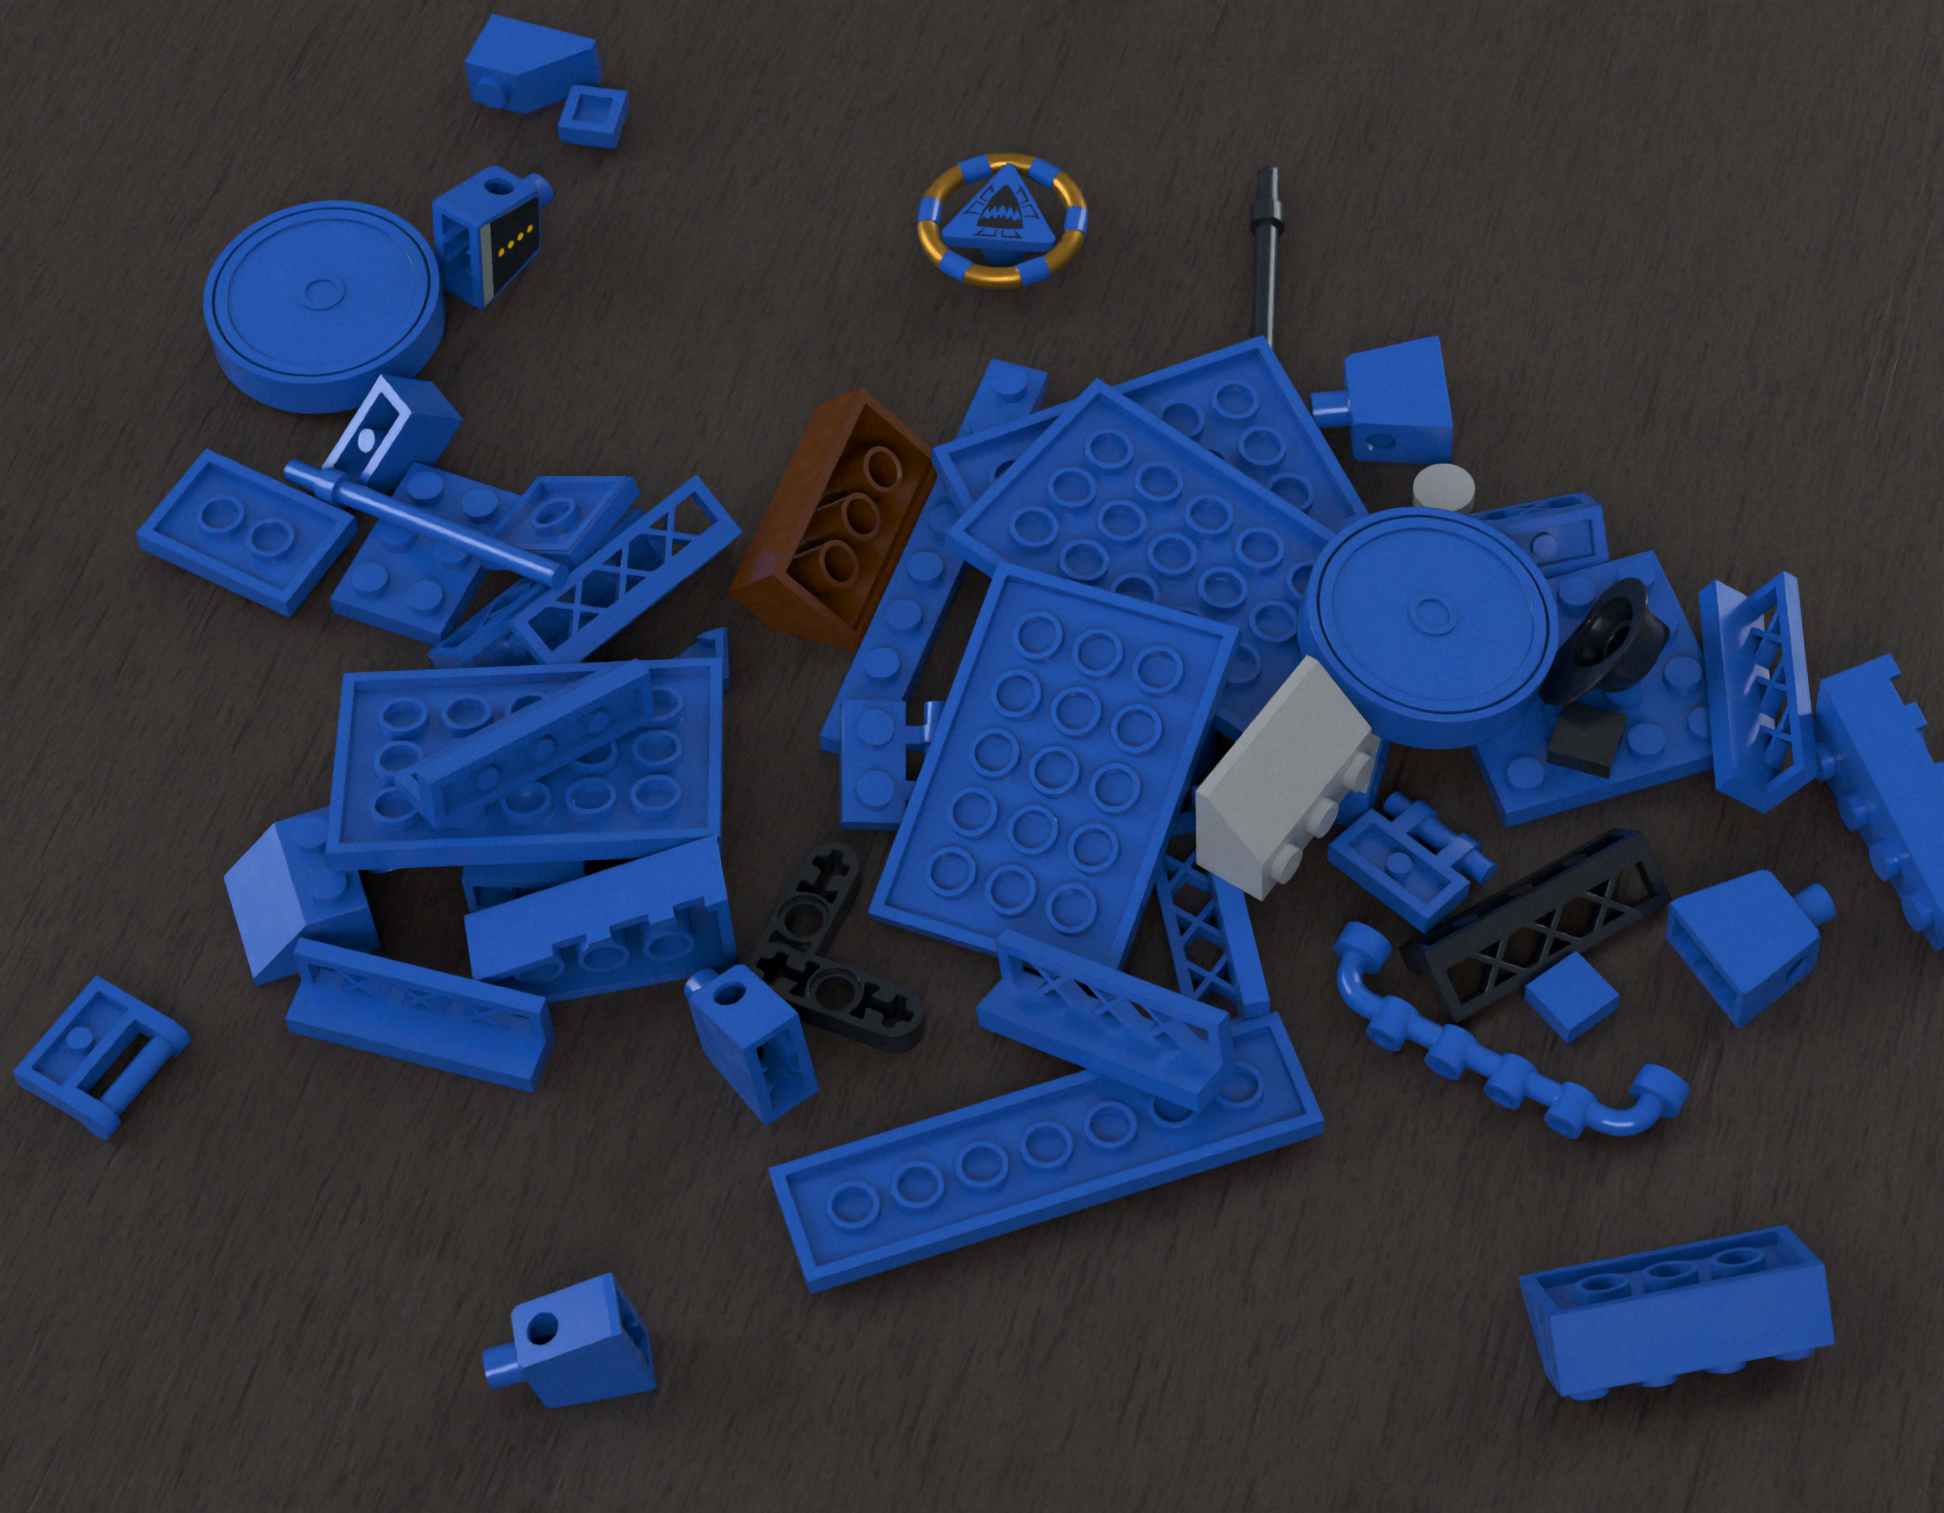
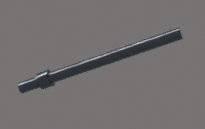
M1265 166L1258 170L1257 199L1250 208V231L1255 236L1252 338L1264 335L1275 354L1279 236L1285 231V206L1280 202L1281 172L1276 167Z

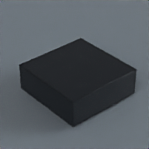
M1578 702L1563 705L1547 750L1546 763L1609 779L1626 731L1628 716Z

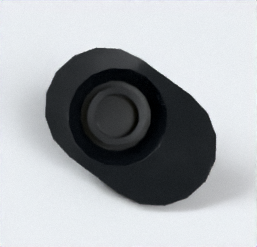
M1627 577L1610 586L1601 594L1580 626L1558 649L1539 692L1540 698L1546 705L1559 707L1572 703L1587 694L1592 688L1609 693L1625 691L1641 682L1656 664L1661 651L1669 640L1670 629L1647 608L1649 602L1647 587L1640 579Z

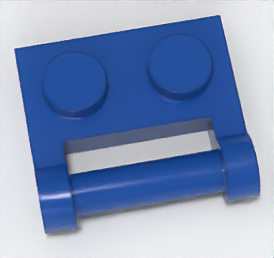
M96 975L13 1070V1074L19 1086L80 1121L87 1130L98 1138L108 1140L120 1127L121 1121L119 1116L169 1057L180 1056L192 1040L188 1032L177 1022ZM139 1033L150 1038L149 1042L99 1100L87 1094Z

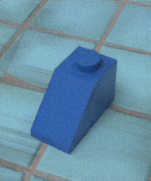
M492 14L464 62L472 101L482 103L490 108H502L521 114H526L567 99L572 84L599 87L603 80L597 40Z
M381 374L323 464L322 470L328 467L336 468L353 475L356 478L357 484L385 494L399 486L413 461L433 467L463 422V418L433 382Z

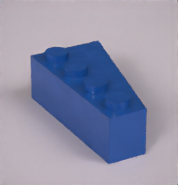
M1891 653L1821 680L1813 720L1818 776L1815 778L1819 782L1826 781L1837 799V807L1842 821L1849 830H1857L1869 848L1870 861L1876 874L1881 880H1889L1901 898L1902 910L1907 922L1914 931L1923 932L1936 952L1944 948V760L1934 764L1922 732L1928 724L1916 701L1904 706L1892 684L1893 680L1898 678L1901 672Z
M716 834L464 916L473 980L546 997L548 1004L691 978L696 972L706 968H711L716 973L725 972L734 965H739Z

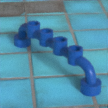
M1348 922L1333 946L1335 953L1341 959L1336 973L1338 991L1349 1008L1370 1020L1365 1032L1374 1043L1389 1051L1397 1052L1400 1051L1406 1039H1409L1429 1049L1424 1058L1426 1065L1436 1074L1449 1080H1458L1465 1068L1475 1071L1489 1078L1484 1086L1486 1095L1505 1108L1518 1109L1524 1098L1528 1097L1549 1108L1544 1115V1121L1552 1130L1562 1136L1577 1139L1580 1137L1585 1126L1615 1137L1636 1135L1650 1128L1660 1116L1675 1118L1690 1094L1689 1086L1678 1075L1664 1067L1645 1064L1629 1089L1630 1095L1637 1103L1628 1109L1617 1110L1598 1102L1593 1093L1572 1082L1561 1084L1538 1073L1534 1065L1516 1054L1505 1053L1501 1055L1480 1045L1473 1035L1461 1027L1452 1024L1441 1026L1420 1016L1418 1011L1405 1000L1395 996L1383 998L1367 989L1363 983V973L1370 975L1378 974L1392 952L1390 942L1372 927L1360 922Z

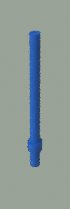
M296 459L291 460L285 467L284 478L287 482L314 492L317 499L338 509H344L348 506L555 589L562 588L568 580L569 571L565 565L357 484L356 478L353 475L336 468L328 467L322 470Z

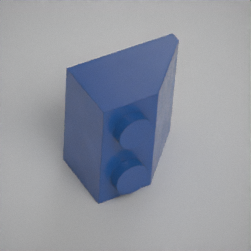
M330 806L273 823L223 876L256 986L299 973L293 951L300 937L363 953L381 948L358 870L328 871L325 848Z

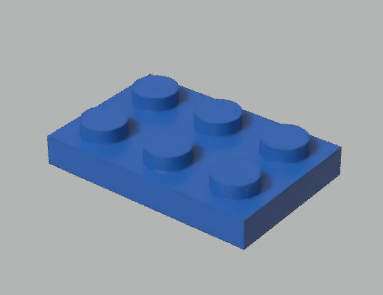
M205 449L135 535L140 549L290 618L358 533L359 529L354 515L209 449Z
M413 461L392 497L490 535L520 499L521 495ZM378 519L332 594L330 601L335 614L436 646L454 632L490 570H484L477 557Z

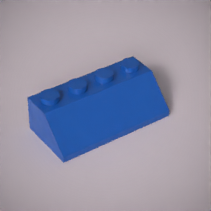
M1787 1225L1519 1276L1521 1291L1545 1374L1561 1397L1569 1395L1570 1398L1576 1400H1592L1607 1395L1610 1392V1387L1636 1382L1645 1387L1664 1386L1675 1382L1678 1379V1374L1703 1369L1715 1374L1731 1373L1743 1369L1746 1366V1361L1770 1356L1778 1360H1799L1811 1356L1816 1347L1835 1344L1825 1265Z

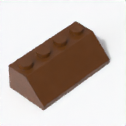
M862 386L816 406L729 588L728 594L772 630L853 652L857 651L938 477L931 463L932 447Z

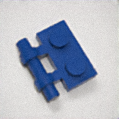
M842 699L839 706V829L899 830L916 781H906V752H924L925 760L946 702H926L924 704V725L906 726V701Z
M1395 791L1388 797L1383 806V811L1394 820L1390 822L1373 808L1369 809L1329 843L1327 860L1423 934H1426L1468 897L1470 881L1463 877V874L1466 873L1481 885H1485L1495 875L1498 865L1481 853L1482 845L1468 834L1463 833L1458 836L1438 821V812L1425 802L1418 800L1414 803L1401 792ZM1420 840L1424 841L1436 850L1438 854L1435 856L1418 842Z

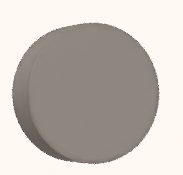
M1439 463L1426 467L1416 476L1413 484V507L1439 508L1464 515L1470 514L1473 509L1475 484L1471 475L1463 468L1453 464Z

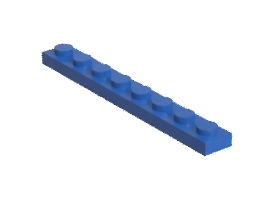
M991 359L955 440L1039 412L1049 389L1048 372ZM939 476L934 483L820 732L821 750L839 755V706L842 699L906 701L907 707L970 564L944 547L945 533L960 518V515Z

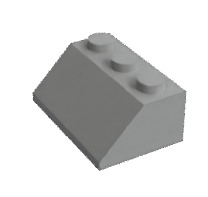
M1306 655L1195 791L1196 864L1260 901H1263L1277 882L1285 884L1291 879L1301 862L1302 850L1314 836L1322 838L1329 831L1337 817L1341 801L1350 790L1357 793L1364 787L1375 765V759L1371 757L1372 728L1318 660Z

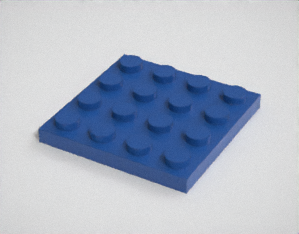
M1653 550L1546 579L1554 597L1559 619L1557 651L1584 621L1601 594L1615 582L1627 577L1638 578L1647 587L1649 600L1647 608L1669 627L1670 637L1661 651L1656 664L1641 682L1625 691L1614 693L1592 688L1587 694L1574 701L1628 716L1626 731L1609 779L1546 763L1547 750L1563 705L1559 707L1546 705L1539 694L1527 713L1508 730L1492 739L1469 746L1505 828L1714 769L1704 653Z

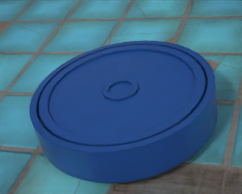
M328 200L299 204L270 214L255 222L236 236L216 259L208 275L203 294L204 318L219 365L229 380L245 394L263 404L297 413L323 414L358 408L362 405L381 374L412 379L423 369L435 353L441 341L446 322V301L435 255L426 239L415 227L400 216L374 205L353 201Z
M1401 507L1365 516L1345 527L1328 542L1317 558L1299 608L1297 635L1302 659L1308 655L1319 661L1372 728V734L1410 747L1454 749L1479 744L1492 739L1508 730L1527 713L1535 702L1553 663L1559 639V619L1553 594L1541 571L1532 559L1503 533L1488 524L1458 512L1431 507Z

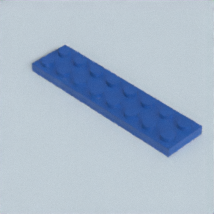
M1278 1011L1230 1025L1236 1072L1201 1113L1087 1069L768 1168L770 1181L809 1294L811 1295L1324 1134V1118ZM1208 1032L1197 1035L1198 1038L1209 1042Z

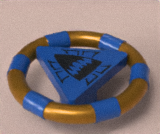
M993 153L982 154L957 163L939 176L920 201L916 228L924 252L943 273L963 284L987 289L1023 288L1048 279L1064 268L1075 257L1086 239L1089 213L1081 190L1064 170L1041 158L1029 155ZM995 175L942 230L941 238L939 226L942 208L950 195L961 186ZM1020 176L1028 177L1054 191L1063 202L1066 214L1063 235L1057 244L1052 230ZM948 246L981 248L985 259L998 265H1011L1018 262L1025 256L1026 251L1047 253L1013 267H987L977 265L950 250Z

